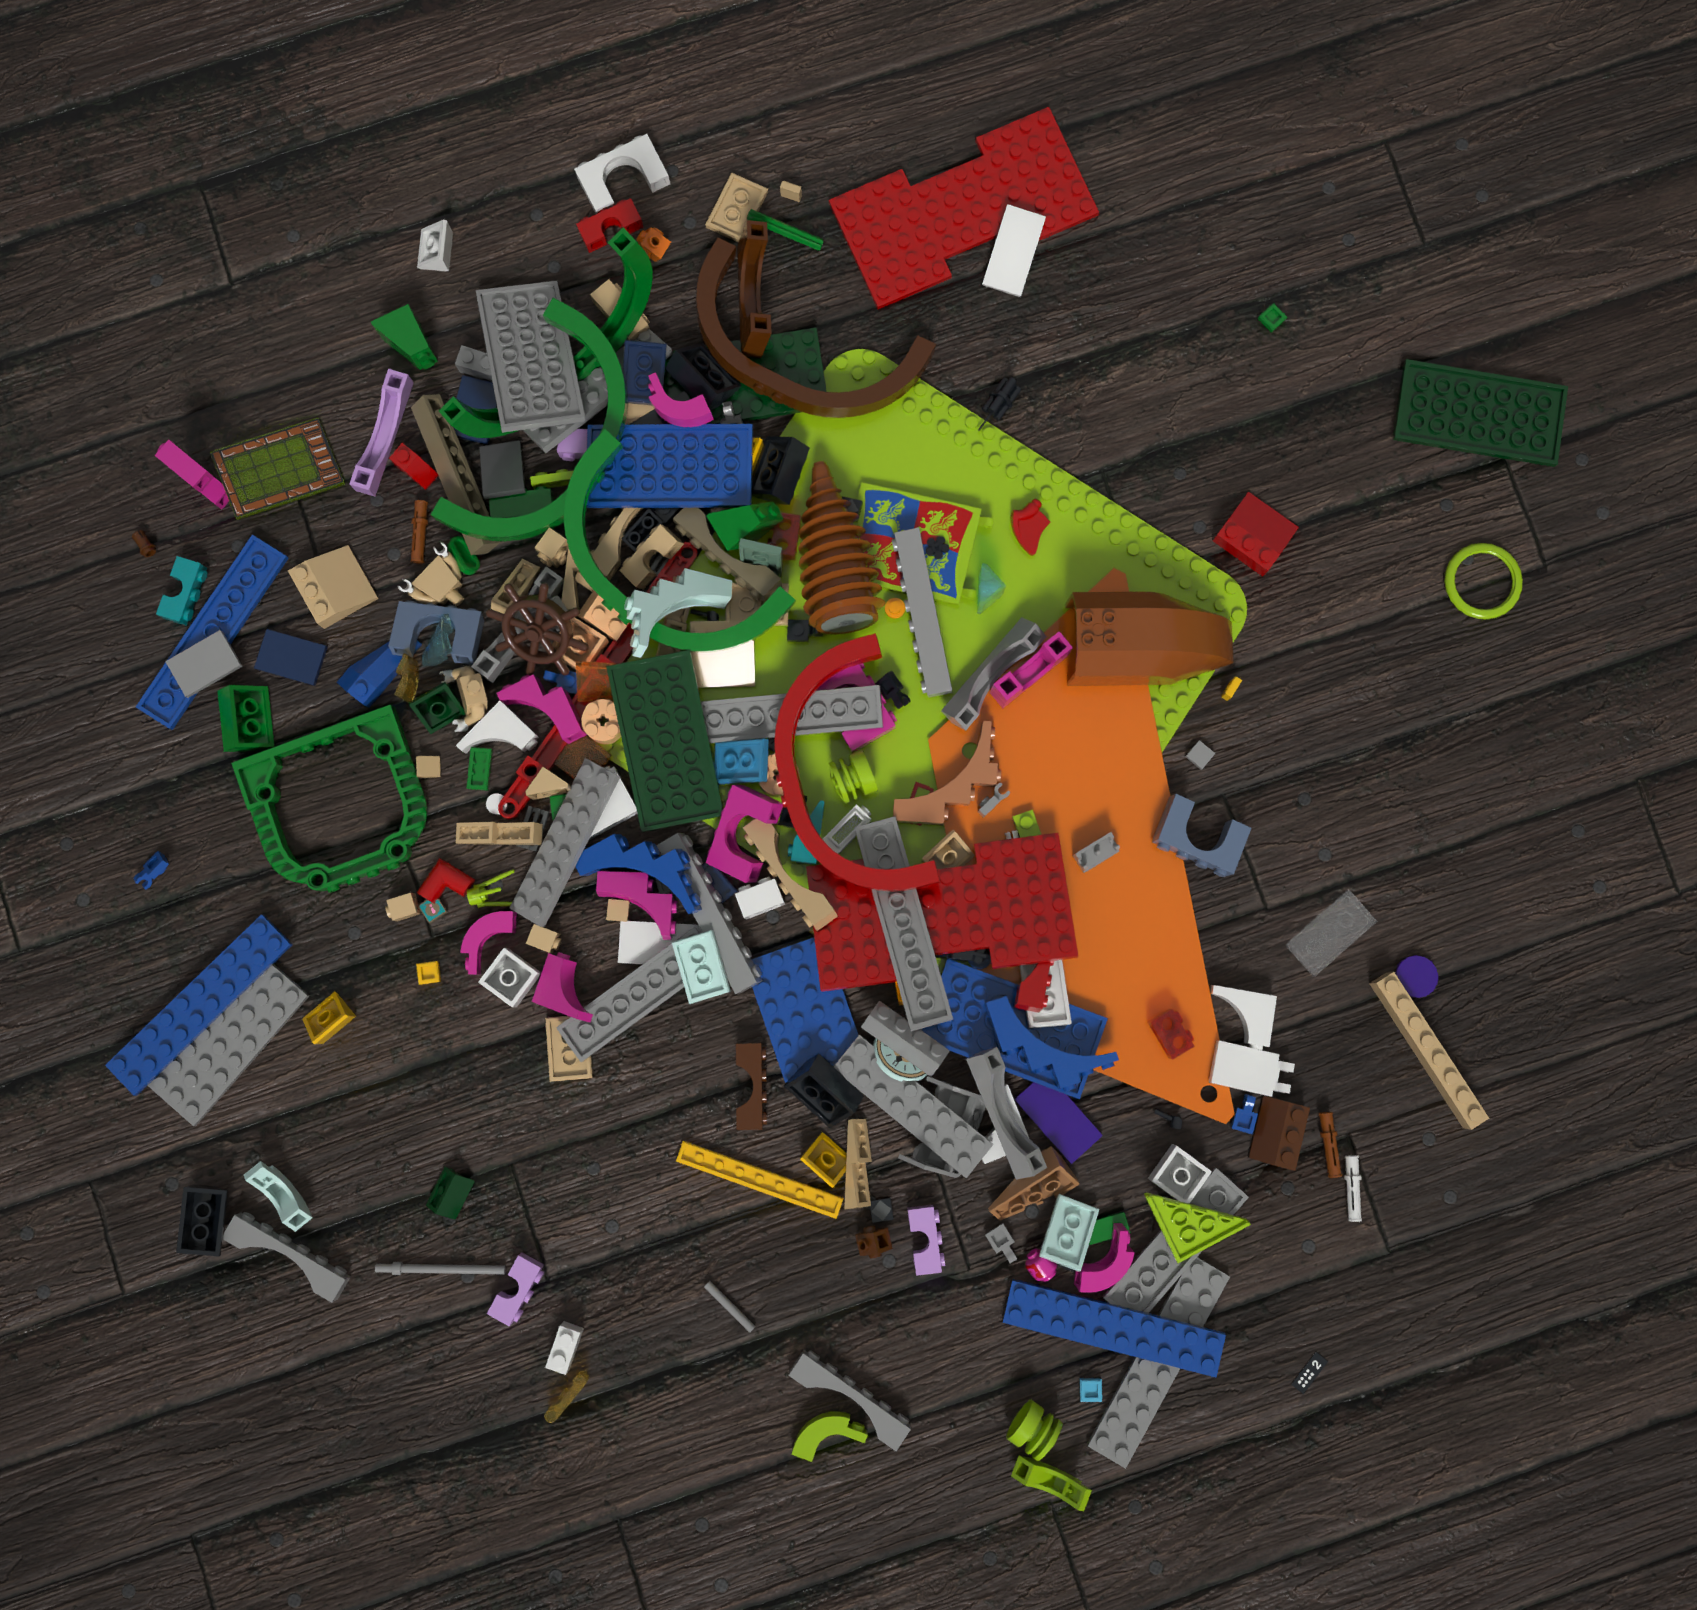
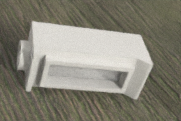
M856 804L823 838L824 842L834 852L839 854L857 836L854 827L869 824L872 821L869 817L871 815L870 811L863 805L859 807Z

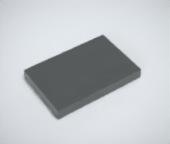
M520 440L481 446L480 461L484 499L526 493Z

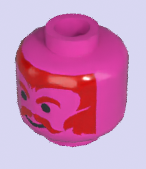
M1035 1248L1027 1254L1028 1259L1025 1262V1267L1035 1280L1049 1281L1057 1272V1263L1039 1257L1041 1249Z

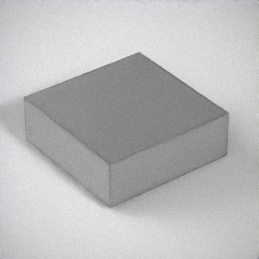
M1199 740L1185 757L1202 770L1216 753Z

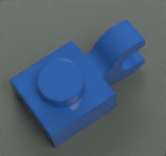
M545 670L543 679L548 682L557 683V687L562 686L568 693L576 695L579 690L582 674L569 671V674L564 676L562 673L559 675Z
M157 851L143 865L144 869L134 877L136 884L141 880H146L142 884L146 890L152 885V879L165 872L169 863L164 854Z
M1244 1095L1242 1109L1235 1108V1115L1233 1116L1230 1128L1253 1134L1258 1113L1252 1112L1256 1097Z

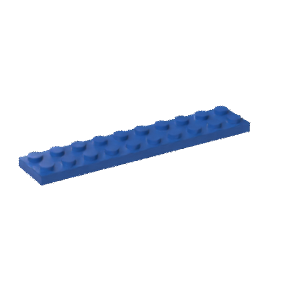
M252 535L167 660L219 630L223 631L231 645L289 558ZM165 662L136 705V708L173 730L197 693L189 698L185 697Z
M261 914L105 1066L133 1096H137L293 944L265 915Z
M1012 1279L1003 1323L1215 1378L1217 1377L1226 1337L1224 1332Z

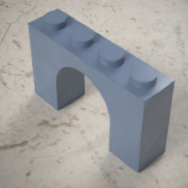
M399 601L388 645L392 655L413 657L420 632L428 625L445 623L455 629L451 650L454 663L473 665L476 661L484 625L481 611L473 608L467 610L458 609L455 606L442 607L433 603L418 604L414 601Z
M1178 794L1170 796L1152 843L1157 844V848L1162 851L1169 852L1170 850L1176 853V857L1180 859L1194 861L1195 865L1200 868L1206 869L1208 867L1214 870L1213 873L1220 877L1234 874L1251 827L1235 820L1227 821L1216 846L1210 851L1200 850L1192 845L1186 833L1187 822L1195 802Z

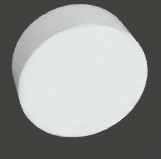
M498 793L490 795L486 801L488 811L492 814L500 815L498 805L504 796ZM508 803L505 804L503 807L504 812L508 808Z

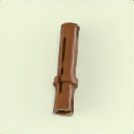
M415 500L414 518H412L411 522L413 524L410 562L423 564L426 526L428 525V502Z
M1333 1112L1319 1113L1322 1129L1320 1137H1323L1328 1178L1342 1177L1336 1141L1338 1133L1334 1128Z

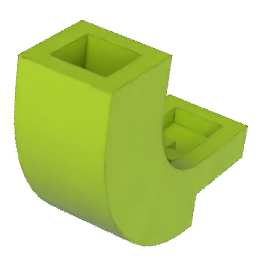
M837 1411L822 1413L812 1418L802 1427L794 1442L791 1455L812 1462L816 1449L824 1438L837 1434L865 1443L868 1430L864 1429L865 1426L858 1422L850 1424V1414Z
M1018 1456L1011 1477L1023 1485L1049 1492L1079 1511L1085 1510L1092 1492L1091 1489L1081 1484L1082 1481L1044 1462L1025 1456Z

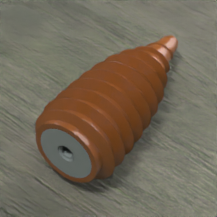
M819 461L814 463L812 468L811 496L806 501L808 510L801 517V521L805 525L799 531V536L803 540L798 548L802 555L799 566L803 570L800 575V581L805 585L801 594L807 600L803 609L810 616L809 624L820 633H852L875 624L878 621L877 611L885 605V601L874 597L882 591V586L872 582L878 577L879 572L873 568H868L874 563L875 557L864 553L871 547V544L867 540L859 539L865 534L866 530L862 526L853 524L859 519V515L854 512H848L847 508L851 505V502L842 499L840 495L842 490L837 488L829 466L826 465V462Z

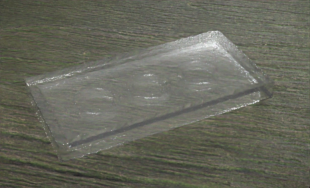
M1346 890L1285 945L1310 974L1315 977L1372 927L1377 920L1350 890Z

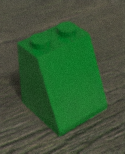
M409 304L371 321V324L382 340L419 370L431 368L434 363L438 362Z
M773 501L713 512L706 515L727 551L739 549L741 538L757 542L784 519L779 507Z

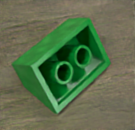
M228 685L217 690L224 752H246L273 748L274 738L268 686Z

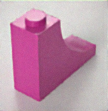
M558 952L557 956L548 953L532 1002L575 1019L591 1022L593 1014L582 1007L575 993L574 973L577 962L569 960V955Z

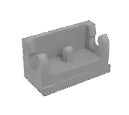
M1110 832L1072 856L1082 872L1085 873L1118 853L1120 846L1116 844L1114 835Z

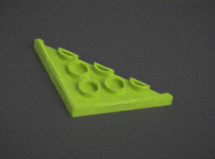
M1147 1192L1144 1193L1177 1263L1251 1225L1246 1218Z

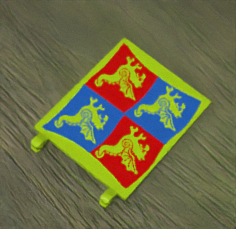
M861 482L857 500H861L863 505L858 522L853 524L865 528V534L859 539L867 540L871 544V547L864 553L874 556L875 561L868 568H873L879 572L878 577L872 582L881 585L882 588L902 592L900 580L904 578L902 571L898 572L896 560L900 558L898 551L894 552L892 539H896L895 532L919 527L934 600L959 605L961 597L974 601L977 595L976 591L963 588L978 526L992 529L994 520L989 517H980L981 508ZM942 536L945 538L944 544L949 545V551L943 553V558L935 559L934 555L928 556L926 554V549L929 547L927 541L930 538L936 541L937 537Z

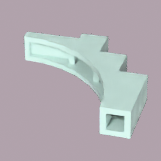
M685 568L682 574L677 576L675 583L659 579L657 585L652 587L650 593L634 590L631 597L626 598L624 609L627 610V619L633 620L631 628L634 629V634L630 642V646L633 647V656L642 657L648 647L652 628L667 614L693 606H711L724 609L732 598V580Z

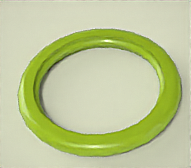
M1476 543L1462 548L1454 554L1445 571V587L1451 602L1458 610L1476 619H1493L1506 614L1517 603L1522 592L1523 579L1517 561L1506 550L1493 544ZM1488 553L1497 556L1503 560L1511 572V592L1507 599L1495 608L1477 609L1464 602L1456 590L1455 574L1457 568L1463 560L1473 554Z

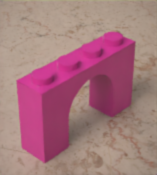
M169 439L166 443L159 446L154 456L221 510L227 505L230 500L224 485Z
M1059 631L1046 641L1041 649L1013 673L1009 671L995 682L990 694L1002 708L1006 707L1063 661L1073 647Z
M862 663L838 672L824 682L816 691L873 686L875 683L870 675L866 676L862 669L865 666ZM882 694L884 728L844 731L841 733L852 753L896 728L895 722L897 720L892 711L887 712L884 707L886 701Z
M732 785L728 792L725 808L721 812L718 828L714 833L712 846L708 850L706 863L745 883L757 882L763 862L741 851L736 841V829L742 818L747 815L766 824L777 823L783 804L745 785Z

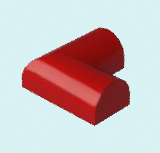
M439 858L416 893L435 904L446 887L465 897L467 890L472 887L476 880Z

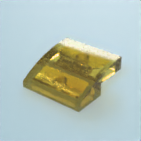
M404 653L396 669V673L402 679L394 695L409 703L414 700L416 695L419 668L418 662Z

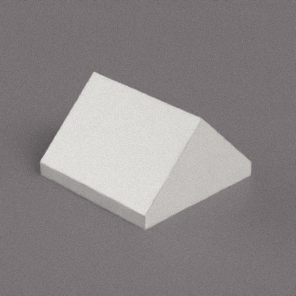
M443 219L421 229L417 268L449 271L453 232L446 220Z

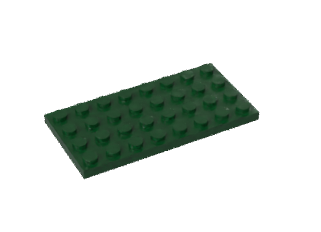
M817 327L773 334L770 336L761 358L747 357L753 362L797 384L827 392ZM740 340L730 341L741 352ZM673 354L666 359L665 367L667 366ZM665 369L663 390L672 399L685 390ZM740 381L738 382L741 384V388L725 401L732 402L734 415L741 414L743 422L801 412L784 404H778L764 394L756 393L752 388ZM723 404L718 408L710 410L714 420L706 424H721V419L725 418Z
M1406 359L1403 364L1393 440L1555 467L1558 465L1568 386Z
M680 651L606 666L641 832L720 817L723 805L691 651Z

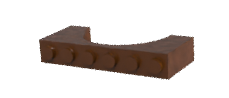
M751 220L746 221L737 246L740 343L743 355L761 358L772 334L771 315L762 314L760 302L761 272L764 252L768 242L767 222Z

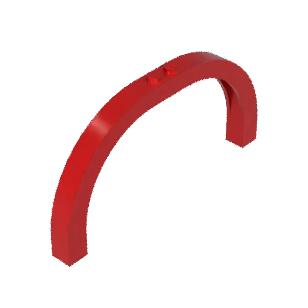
M875 633L844 642L829 649L811 662L796 678L783 700L776 723L775 757L779 772L776 775L778 786L783 789L784 795H781L784 808L787 807L797 835L812 856L825 868L838 877L863 888L889 892L908 891L941 883L936 862L933 860L899 869H874L853 863L834 852L820 837L811 821L795 759V734L798 721L806 703L824 682L838 672L858 664L883 658Z

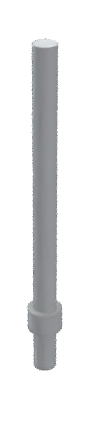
M393 1262V1264H376L375 1272L392 1273V1275H402V1273L505 1274L506 1266L403 1264V1262Z

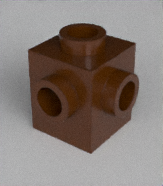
M872 1225L864 1227L863 1232L855 1235L860 1256L869 1255L870 1259L882 1256L883 1252L893 1249L888 1228L876 1229V1226Z

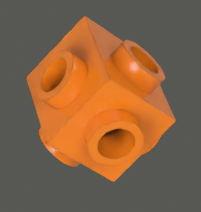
M650 227L645 231L642 230L636 240L645 250L649 259L656 262L663 257L671 241L663 236L662 231Z

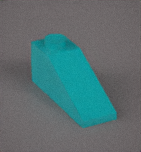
M821 800L810 815L811 821L819 835H821L825 802ZM796 835L793 844H789L788 857H791V862L817 865V860L807 850L799 836Z

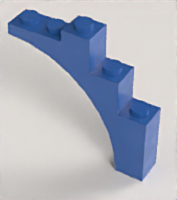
M613 834L583 850L576 864L580 876H589L598 871L615 867H626L642 871L657 878L669 887L679 898L688 914L697 913L702 910L700 897L697 893H694L689 875L684 873L691 866L687 852L682 849H674L659 857V849L654 843L644 841L628 849L629 843L622 834Z
M1007 996L984 1004L1000 1053L1006 1051V1054L1010 1055L1019 1052L1018 1047L1021 1046L1029 1071L1035 1070L1036 1073L1048 1070L1047 1065H1050L1058 1089L1064 1088V1091L1077 1088L1076 1083L1081 1082L1079 1073L1082 1076L1094 1073V1068L1101 1066L1102 1070L1115 1066L1114 1062L1119 1060L1116 1052L1082 1056L1065 1053L1050 1047L1023 1026L1013 1012Z

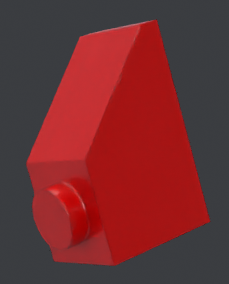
M403 443L389 457L397 468L425 490L438 477V473Z

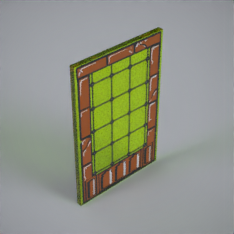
M318 417L210 451L215 468L229 499V504L237 520L345 485L340 468L336 463Z

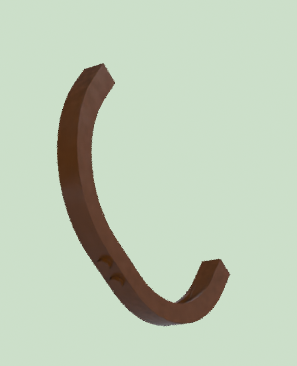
M717 238L701 267L697 283L696 310L700 332L706 346L717 362L730 375L752 388L756 393L772 398L778 404H784L798 411L822 417L844 418L865 415L892 404L906 394L919 380L934 355L936 344L918 335L902 363L886 378L869 387L850 392H824L804 387L747 358L730 342L720 325L715 305L716 296L725 274L736 258V246Z

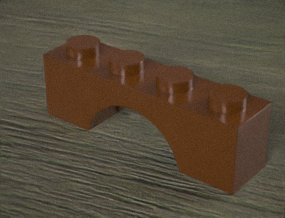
M736 1043V1065L745 1069L753 1081V1092L750 1099L745 1104L736 1108L737 1130H762L763 1125H767V1112H763V1103H767V1090H763V1082H767V1069H763V1060H766L767 1054L766 1047H762V1043Z

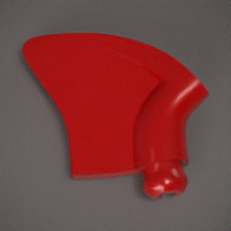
M1033 499L1023 509L1012 510L1011 513L1013 533L1021 547L1032 556L1036 554L1043 530L1050 524L1048 518L1039 510L1042 503L1038 499Z

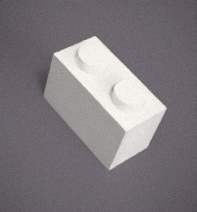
M563 1321L559 1326L545 1368L564 1375L568 1373L584 1328Z

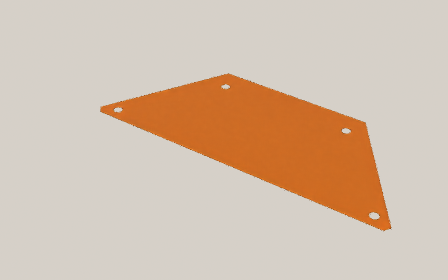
M1113 568L1088 592H1129L1126 574ZM1070 608L1044 632L1047 637L1033 653L1015 662L995 682L1009 671L1013 673L1041 649L1046 641L1059 631L1073 647L1063 661L1004 708L990 694V688L982 703L979 716L966 731L948 720L928 739L938 790L954 780L968 765L971 759L963 755V746L966 743L978 745L982 722L992 721L991 727H995L994 740L991 739L990 748H994V758L989 763H998V769H1001V781L997 782V784L1002 783L1003 785L998 789L999 793L1005 794L1008 790L1010 791L1009 796L1001 800L983 818L978 813L981 808L979 804L987 796L989 799L994 796L995 787L971 785V788H975L974 801H970L969 806L945 805V808L949 809L948 820H944L945 833L947 835L954 830L975 854L974 844L1006 840L1005 833L1010 832L1011 839H1013L1012 831H1016V827L1012 817L1030 810L1034 812L1041 835L1059 833L1078 950V958L1062 960L1068 1002L1071 1005L1108 1018L1095 1055L1116 1052L1119 1058L1118 1061L1114 1062L1115 1066L1102 1070L1100 1066L1093 1070L1227 1124L1235 1115L1230 1088L1209 1083L1216 1041H1220L1184 860L1176 857V853L1170 850L1166 852L1158 849L1157 844L1152 843L1170 797V791L1148 685L1068 686V680L1075 673L1077 654L1075 608ZM1112 832L1114 841L1120 846L1119 852L1083 873L1072 855ZM976 856L964 866L977 864ZM990 964L987 968L977 969L1017 985L1022 982L1019 966L992 969V964ZM1211 1085L1216 1089L1217 1097L1213 1102H1205L1201 1098L1200 1093L1203 1087Z

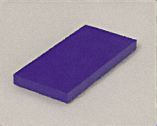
M1032 1082L1014 1098L1070 1164L1076 1161L1103 1136L1066 1094Z

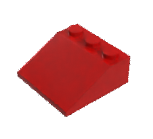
M1248 492L1213 539V542L1263 577L1280 556L1299 527Z

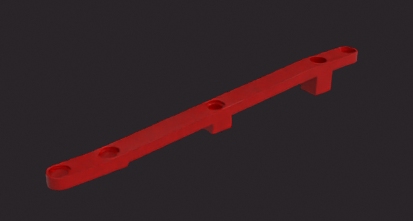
M685 542L678 552L668 560L646 593L651 592L652 587L657 585L659 579L673 582L674 576H680L685 568L690 569L698 557L697 548L690 542ZM684 549H691L693 556L691 558H684L681 553ZM628 623L618 640H613L605 653L598 657L589 670V676L573 697L572 702L581 722L586 706L593 701L600 700L610 685L608 673L600 674V669L604 666L625 663L633 652V647L630 646L631 638L634 634V629L631 628L632 624ZM556 725L553 726L533 757L527 756L516 771L518 778L498 805V811L503 818L512 820L520 814L531 799L526 796V790L542 767L551 771L569 745L562 740ZM531 768H537L534 776H528L527 771ZM505 804H514L515 810L512 814L504 813L503 807Z

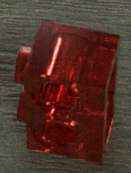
M781 513L784 519L771 529L773 536L768 538L767 544L777 546L780 542H785L788 547L782 550V559L795 561L801 515ZM787 522L791 527L788 530H782L780 525Z
M1168 1009L1147 1023L1168 1058L1173 1060L1195 1046L1192 1043L1194 1041L1192 1034L1188 1029L1185 1030L1181 1024L1183 1019L1178 1011L1174 1012L1173 1009ZM1165 1018H1169L1172 1021V1026L1168 1030H1165L1162 1026ZM1177 1036L1183 1040V1045L1178 1049L1173 1045V1040Z

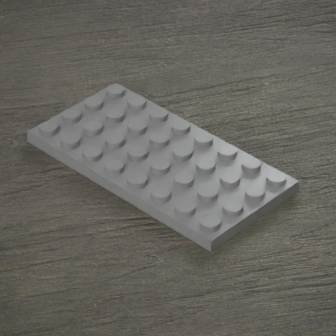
M550 281L476 290L502 433L585 422V413L569 336L560 329L546 323L543 317L552 298L561 301L558 282Z
M272 964L147 1086L192 1126H197L310 995L276 965Z

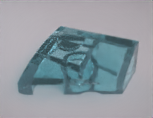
M449 614L442 615L423 652V667L439 665L448 659L447 655L452 652L448 635L454 631Z

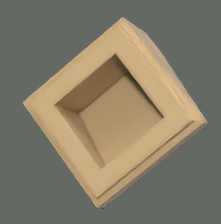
M416 756L417 777H441L440 756Z

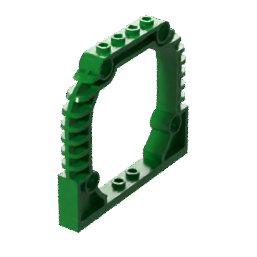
M387 705L232 763L247 810L251 812L265 856L278 874L290 881L307 884L312 890L328 891V893L341 889L340 886L343 884L353 885L360 882L362 877L368 876V878L380 875V871L386 868L388 871L399 868L400 863L407 861L411 857V846L419 839L426 824L427 802L395 707ZM355 732L359 737L374 744L373 752L375 756L383 761H387L390 766L403 805L404 817L399 832L386 837L381 843L380 850L334 867L320 863L304 866L295 859L290 851L275 808V804L278 803L281 797L279 788L275 786L277 777L283 767L281 758L300 751L302 753L312 751L314 746L331 744L334 742L333 739ZM389 745L390 752L387 755H383V747ZM270 789L271 795L265 799L264 792ZM398 846L403 847V853L400 856L395 854V849ZM319 875H322L323 883L320 886H318L316 884V878Z

